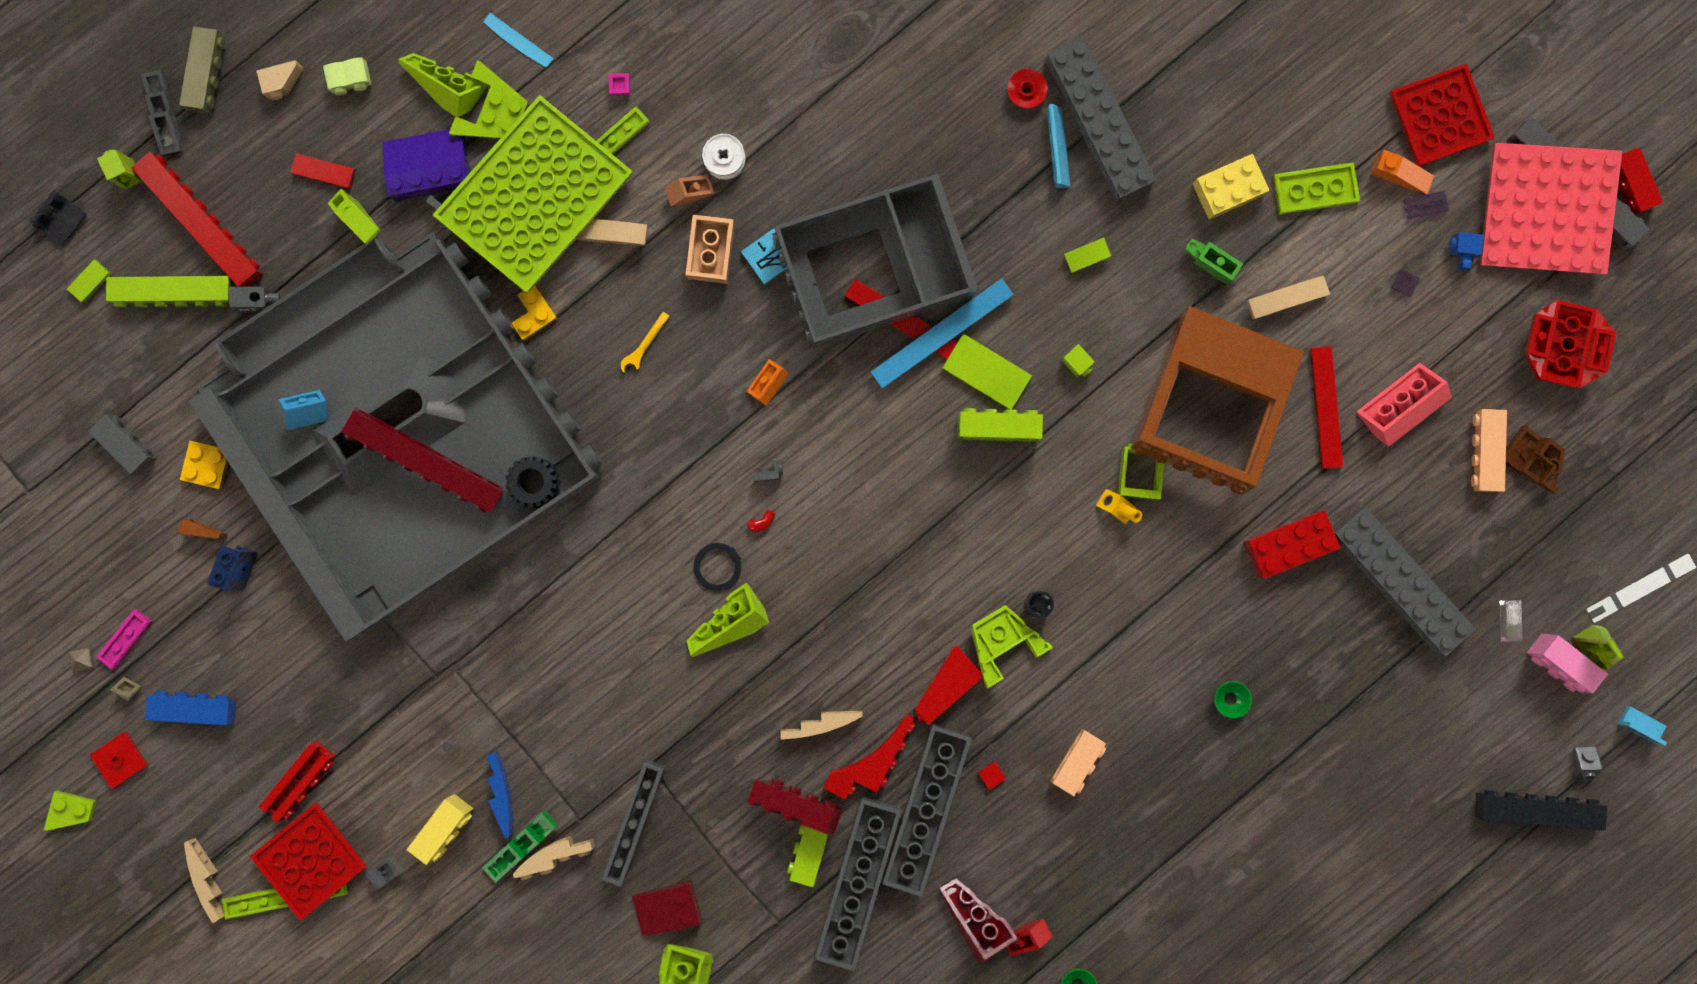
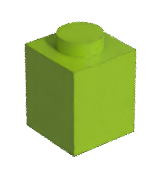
M1079 344L1061 359L1077 378L1081 374L1085 377L1092 371L1091 365L1095 362Z

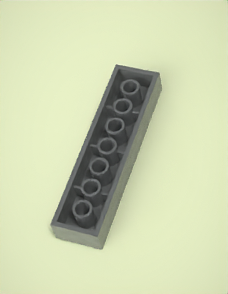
M1083 36L1049 53L1045 62L1116 203L1152 186L1156 178L1085 37Z
M1366 506L1358 507L1333 529L1340 548L1436 655L1446 657L1476 630Z
M931 723L882 878L883 885L922 897L972 740L970 735Z
M861 796L815 952V960L855 971L900 818L901 807Z

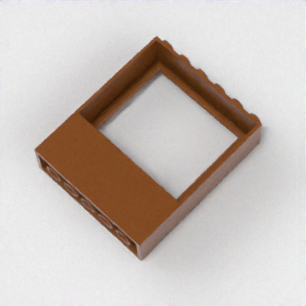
M1189 306L1178 319L1131 449H1134L1138 455L1153 457L1158 463L1174 465L1173 468L1178 471H1189L1196 478L1209 479L1216 486L1229 487L1236 494L1247 493L1258 484L1304 351ZM1180 367L1269 402L1244 471L1155 436Z

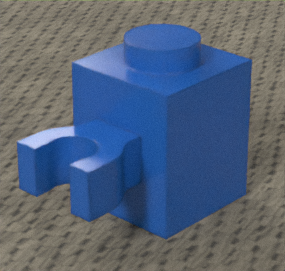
M1458 232L1450 238V256L1460 257L1457 270L1466 271L1470 269L1471 258L1474 259L1482 255L1484 235Z

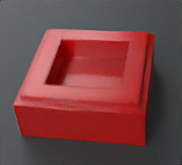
M995 761L978 771L988 789L1006 779Z

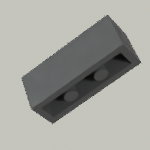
M105 414L88 432L130 474L140 475L156 459L152 454L153 450L148 445L142 444L138 440V435L123 425L124 421L120 417Z

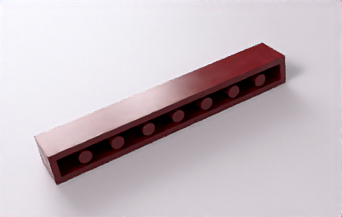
M357 407L353 409L341 432L345 433L344 436L354 442L358 440L364 444L363 447L372 452L376 450L382 453L384 459L400 463L401 467L408 472H417L420 474L419 477L421 479L439 484L438 487L445 492L452 491L457 494L456 497L458 499L474 503L475 508L482 512L487 510L491 513L504 488Z

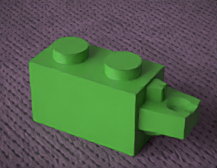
M1191 239L1184 249L1195 259L1194 264L1226 285L1233 281L1243 266V263L1211 242L1205 245Z

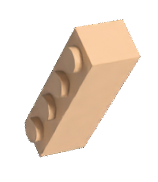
M1481 409L1476 411V414L1473 416V426L1476 427L1475 434L1472 437L1475 454L1472 456L1474 475L1471 477V485L1474 487V491L1504 492L1507 410Z

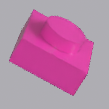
M629 73L609 74L610 96L630 95Z

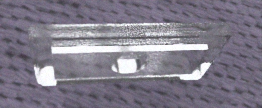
M1521 600L1500 601L1501 641H1523Z

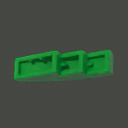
M544 810L485 864L482 869L496 883L549 835L558 824Z

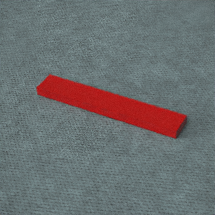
M857 279L853 281L845 294L847 299L859 306L885 298ZM916 316L890 324L914 340L933 328ZM952 339L936 350L935 353L947 360L958 342Z
M1332 346L1310 348L1321 469L1343 467Z

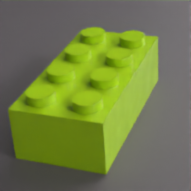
M965 408L958 415L957 440L1038 442L1042 439L1043 414H1038L1037 410H1026L1023 414H1019L1017 410H1005L1003 413H997V409H985L983 412H976V409Z

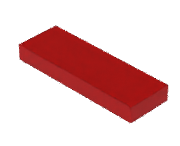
M300 154L295 155L291 173L294 175L351 189L356 172L354 168Z

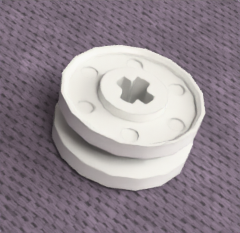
M718 134L710 138L703 148L702 158L706 169L712 176L728 180L742 172L746 156L742 144L736 137L730 134ZM721 155H724V156L727 155L728 158H727V159H726V158H722V159H721L720 156H721Z

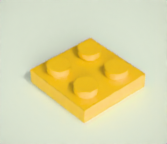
M189 441L180 480L222 489L229 462L219 447Z

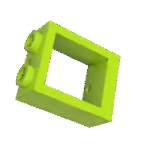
M1128 443V447H1123L1121 452L1117 494L1123 497L1161 500L1164 464L1156 462L1153 490L1125 487L1128 454H1136L1135 450L1131 449L1132 444Z

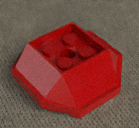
M1555 300L1533 315L1525 356L1537 380L1578 389L1608 372L1617 332L1608 324L1598 309ZM1563 341L1567 342V349L1563 347Z

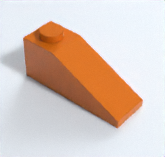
M1383 150L1376 156L1370 172L1373 176L1424 195L1428 194L1434 175L1408 159L1387 150Z

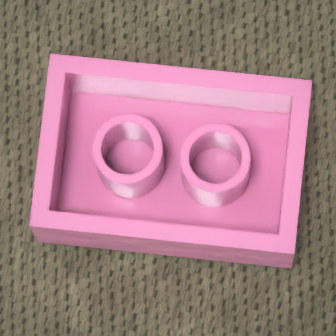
M1541 634L1527 651L1532 656L1531 660L1535 664L1546 667L1549 675L1555 679L1560 678L1565 682L1563 685L1572 692L1578 691L1582 694L1584 692L1593 694L1608 675L1559 635Z

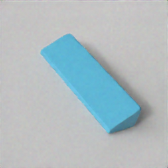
M1050 104L1047 108L1054 184L1056 188L1070 187L1062 108Z

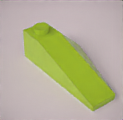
M414 53L399 59V64L443 109L456 117L470 112L487 88V85L471 79V74H458L454 72L452 67H439L435 61Z
M747 583L733 591L726 598L727 602L720 610L717 608L713 612L714 616L710 621L703 623L687 640L692 657L751 635L769 623L765 608Z
M1592 625L1572 637L1580 652L1605 672L1623 658L1609 632L1602 626Z

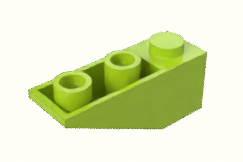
M340 189L328 202L334 213L366 245L377 236L380 228L361 204L344 190Z

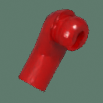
M767 509L762 519L749 520L747 528L754 533L765 531L769 528L776 514Z

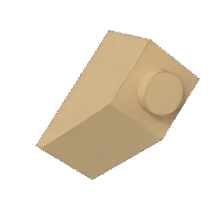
M294 60L257 70L262 94L271 100H279L284 95H288L303 71L302 66Z

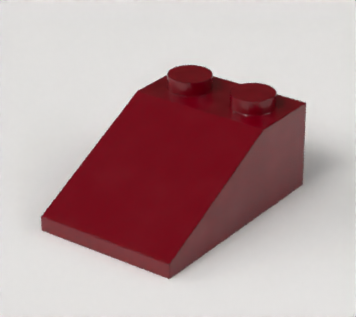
M692 880L632 896L642 936L681 930L700 925L702 921Z

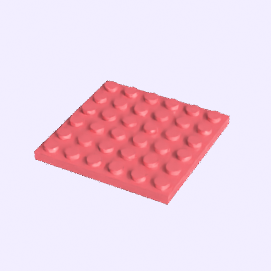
M1494 143L1483 230V247L1479 265L1607 274L1622 151Z

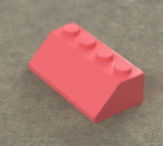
M1419 363L1360 408L1357 414L1373 435L1389 447L1450 400L1452 395L1447 381Z

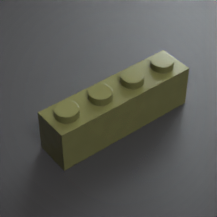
M193 26L179 103L187 111L211 114V110L215 106L214 93L219 83L217 77L218 70L222 66L221 53L225 48V38L218 30Z

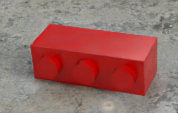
M1640 147L1622 154L1618 190L1623 194L1625 204L1630 207L1633 214H1638L1664 203Z

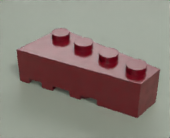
M773 778L772 781H754L747 804L752 806L764 805L763 810L767 812L784 813L783 818L795 822L801 820L800 824L824 834H835L843 811L836 808L837 804L827 800L825 802L819 801V796L811 793L805 795L801 793L802 789L791 785L790 788L784 786L785 782Z

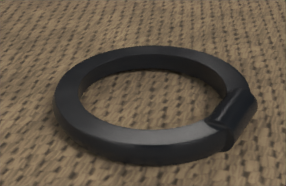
M708 544L695 557L694 574L699 583L707 589L714 591L728 589L736 583L741 574V558L736 550L727 544ZM722 549L726 551L735 563L733 576L724 584L709 583L701 574V559L710 550Z

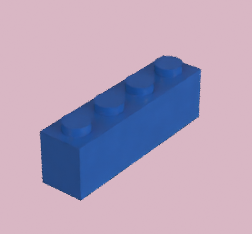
M157 690L155 694L147 695L145 720L213 725L234 724L236 699H229V695L219 694L216 695V698L209 697L207 693H196V696H188L189 692H175V695H168V691Z

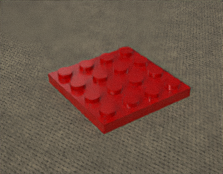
M1467 63L1389 92L1417 166L1425 165L1495 139Z
M318 802L313 804L249 856L300 921L368 866Z

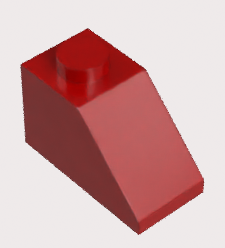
M1044 919L1028 922L1014 930L1018 940L1008 946L1007 950L1011 956L1038 950L1053 937Z

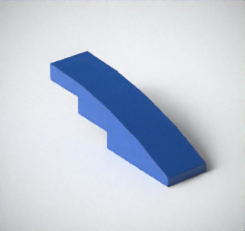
M496 751L486 756L494 773L487 780L495 795L488 802L506 839L513 834L512 798L504 765L499 752Z

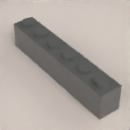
M648 759L644 762L602 877L603 881L620 887L624 884L666 766Z

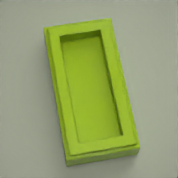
M94 259L67 290L80 302L85 303L106 281V277H110L112 273Z

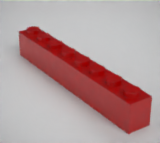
M148 152L131 167L134 172L238 287L251 286L263 275L259 270L260 264L254 258L250 259L246 255L247 250L240 243L236 244L232 240L234 238L233 234L228 229H223L219 225L221 221L213 213L209 214L205 210L208 208L206 204L199 198L196 200L192 195L194 191L187 184L183 185L179 181L181 177L173 169L169 170L166 166L168 162L160 154L156 156Z

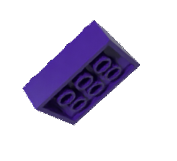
M450 129L383 142L384 177L388 196L394 201L455 190L471 172L464 136L449 135Z

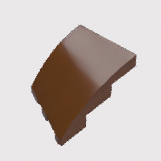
M1521 426L1506 447V464L1530 481L1556 494L1558 492L1556 485L1558 475L1561 474V463L1564 459L1565 449L1551 438H1541L1527 426Z

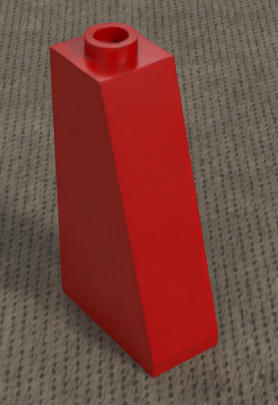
M956 644L952 647L914 707L917 711L914 715L921 723L926 721L929 725L983 677L978 668Z

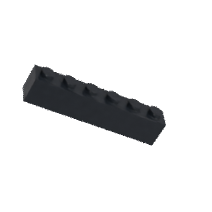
M1484 790V793H1476L1475 817L1488 821L1606 831L1607 806L1599 804L1600 800L1586 799V802H1580L1579 798L1566 797V800H1559L1558 796L1545 795V798H1538L1537 794L1525 793V797L1518 796L1516 792L1505 791L1504 795H1500L1494 790Z

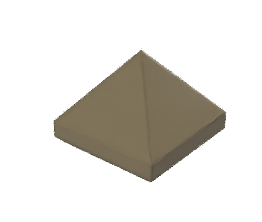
M90 648L69 652L73 672L94 668Z
M123 677L110 691L129 701L141 689V686Z

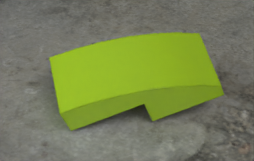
M1104 237L1064 254L1071 272L1111 257Z

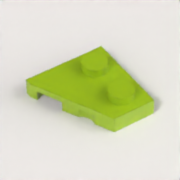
M54 791L44 830L48 831L91 821L97 800L62 791Z

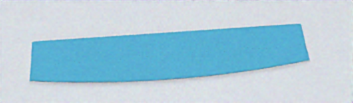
M489 13L483 21L510 45L539 64L547 67L553 60L550 55L492 13Z

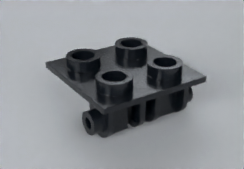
M54 190L50 193L45 203L42 204L41 208L38 209L34 217L31 218L30 224L35 228H39L63 246L87 214Z

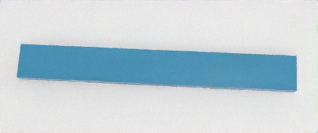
M1001 278L870 373L883 389L1014 294Z

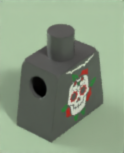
M229 287V305L236 313L261 312L280 299V293H269L265 287Z

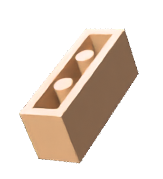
M1081 729L1050 781L1073 796L1076 793L1079 794L1085 783L1083 781L1087 775L1090 776L1095 768L1094 762L1097 757L1100 759L1106 750L1104 747L1106 743Z

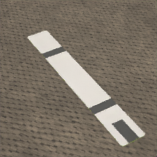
M1686 554L1587 608V611L1593 622L1596 623L1695 569L1696 566L1690 555Z

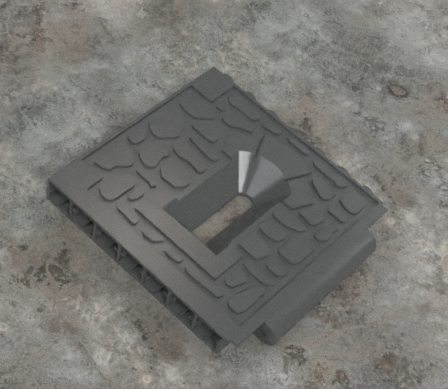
M434 232L397 256L384 240L376 236L367 245L364 243L215 341L216 348L226 363L227 368L199 385L197 389L200 394L189 400V403L345 642L359 640L601 479L596 471L598 467L603 465L601 458L590 444L582 449L573 436L581 431L576 420L568 410L560 415L551 403V401L559 397L556 390L545 376L538 381L535 379L529 368L536 364V361L524 343L514 347L506 334L514 330L511 322L501 309L492 314L484 302L492 296L491 292L478 275L470 280L462 269L463 266L470 262L466 254L456 242L447 246L445 241L438 239ZM408 389L415 390L422 398V409L395 428L502 486L504 489L491 513L487 510L482 512L475 508L474 503L458 499L456 497L457 494L452 491L445 492L438 487L439 484L421 479L419 477L420 474L415 471L408 472L404 470L400 463L384 459L382 457L383 454L376 450L372 452L363 448L347 459L334 438L343 433L341 430L355 407L368 414H372ZM320 390L326 400L328 420L288 430L285 414L279 406V399ZM534 456L545 459L554 465L556 472L559 473V493L555 494L556 498L540 508L523 507L515 503L513 498L508 495L509 490L505 487V484H507L505 477L509 475V467L512 468L514 466L513 463L520 461V458ZM536 470L526 473L522 481L523 488L528 494H537L544 484L542 474Z

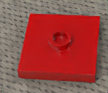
M127 731L90 754V757L111 789L148 766Z

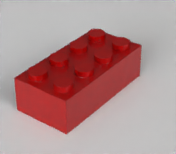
M1325 510L1314 512L1244 540L1256 573L1262 579L1340 549Z

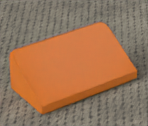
M769 359L746 392L764 405H768L789 375V372Z

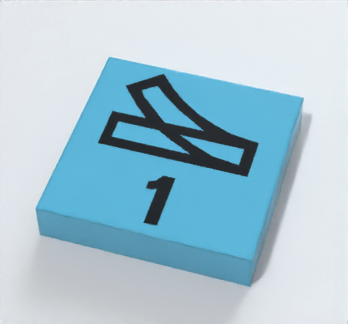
M774 228L741 251L764 285L786 271V268L782 269L779 261L780 249H775L772 240V233H775Z

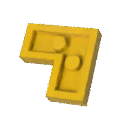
M536 285L528 294L523 291L517 295L528 311L512 322V325L523 341L557 319Z

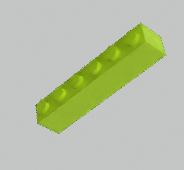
M229 276L106 277V301L118 308H126L127 304H134V307L141 308L147 307V304H154L155 307H168V304H175L176 307H188V304H195L197 307H208V304L228 307L229 287H236V284Z

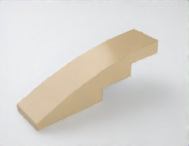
M593 219L576 240L645 246L648 225Z
M1323 275L1249 299L1246 302L1254 320L1328 296L1330 292Z
M862 711L821 712V720L801 721V729H781V740L803 738L834 730L861 718Z
M193 838L184 843L187 865L201 905L213 924L225 916L222 906L216 899L217 896L222 894V891L212 878V875L218 871L197 839Z

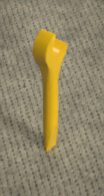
M662 312L640 346L622 360L621 370L623 373H626L625 368L630 364L635 365L637 370L640 369L645 351L669 318L668 314Z

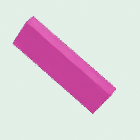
M134 609L96 658L111 670H114L153 621L138 609Z

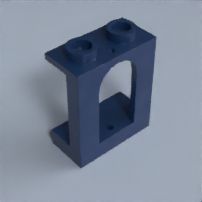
M221 545L207 584L224 591L244 590L258 552L237 545L235 549Z

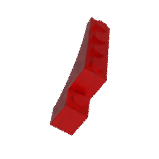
M906 713L891 736L868 756L843 768H832L824 784V789L845 800L848 795L852 796L857 786L854 782L875 792L879 788L883 789L888 779L885 777L888 769L892 771L897 760L894 757L897 751L901 753L906 741L903 739L906 733L910 734L915 726V723L912 722L913 716Z

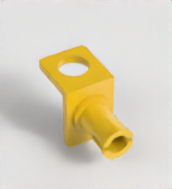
M1108 489L1104 491L1096 504L1098 508L1111 513L1124 524H1127L1129 520L1138 523L1142 518L1140 510H1136V507L1123 496ZM1109 496H1112V502L1109 505L1105 506V499Z

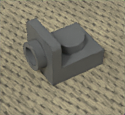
M775 458L773 459L774 471H770V468L758 469V472L754 473L755 482L780 480V475H783L782 463H778V459Z

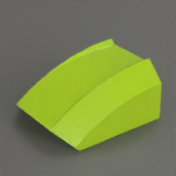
M667 944L663 950L659 969V984H708L714 961L712 954L693 948Z

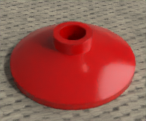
M1028 68L1015 72L1007 86L1010 100L1016 106L1024 109L1039 106L1046 98L1048 91L1044 76L1040 72ZM1024 88H1029V89H1030V93H1029V94L1024 93V92H1023V89H1024Z

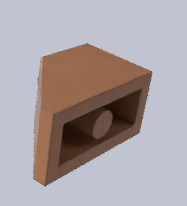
M708 175L678 178L664 188L671 207L687 205L715 194Z

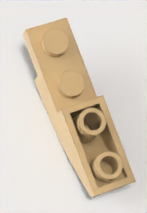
M572 836L555 841L528 858L515 871L513 877H520L521 880L533 877L532 874L540 872L541 875L553 872L552 869L557 866L556 859L562 862L571 859V855L578 854L579 857L591 854L590 851L595 847L594 840L590 839L573 844Z

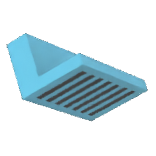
M1626 706L1618 724L1652 743L1666 746L1667 742L1660 738L1667 726L1631 706Z

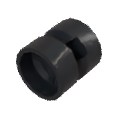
M1043 591L1029 593L1024 602L1027 612L1038 618L1050 615L1054 608V600L1048 593Z

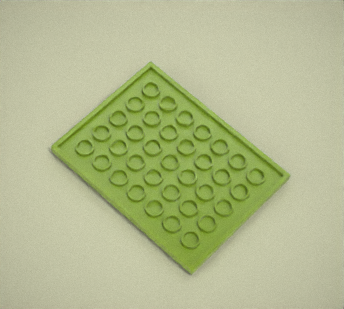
M539 95L435 211L433 217L528 294L633 175V171Z

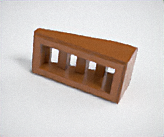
M186 518L182 520L177 531L181 535L212 539H226L228 536L222 531L194 519Z

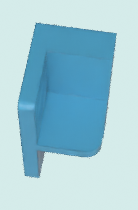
M320 390L279 399V406L285 414L288 430L328 420L326 400Z

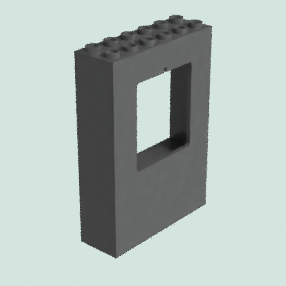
M938 174L775 226V233H772L775 249H780L779 261L781 267L787 270L785 272L787 285L789 288H793L792 299L794 305L800 308L798 317L801 326H806L804 334L807 344H812L813 349L971 298L978 289ZM878 230L891 264L899 293L828 315L818 285L813 286L817 282L807 253Z

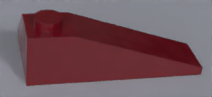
M957 878L939 888L961 934L979 965L996 956L1018 940L1009 923L1002 916L1000 917L991 910L989 905L984 904Z

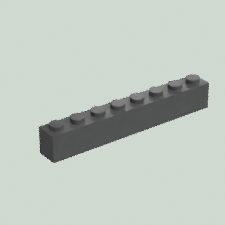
M1532 117L1523 122L1507 139L1512 144L1563 147L1553 134L1548 133L1543 128L1541 122ZM1617 198L1612 239L1625 250L1633 247L1649 228L1643 219L1633 214L1630 207Z

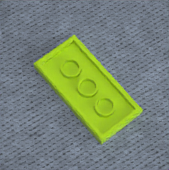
M1354 162L1273 175L1279 215L1360 202Z
M965 334L962 335L942 368L1009 410H1012L1032 377L1031 374Z

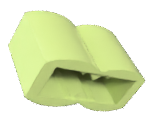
M362 57L323 66L328 90L335 93V95H344L351 89L362 91L371 85L367 61Z

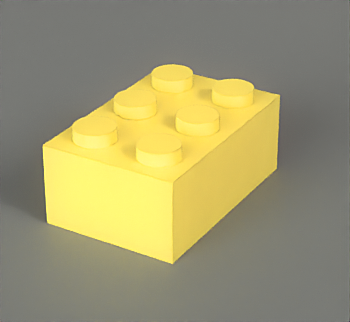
M1253 154L1203 175L1192 183L1209 220L1260 198L1269 191Z
M455 794L446 798L407 848V851L426 865L431 861L436 862L447 851L445 846H448L459 835L458 829L463 825L465 826L472 818L470 813L474 808Z

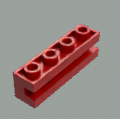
M319 741L311 742L259 805V808L264 812L269 811L272 813L271 818L276 822L284 819L288 820L295 812L293 810L297 803L301 804L308 796L306 792L309 788H314L321 780L319 776L322 772H327L334 764L332 760L336 755Z

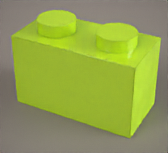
M108 150L103 153V156L97 158L109 182L127 189L143 181L131 168L135 165L134 160L121 152Z

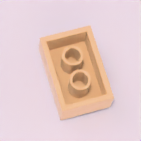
M693 215L686 267V277L688 279L728 284L735 229L733 219Z

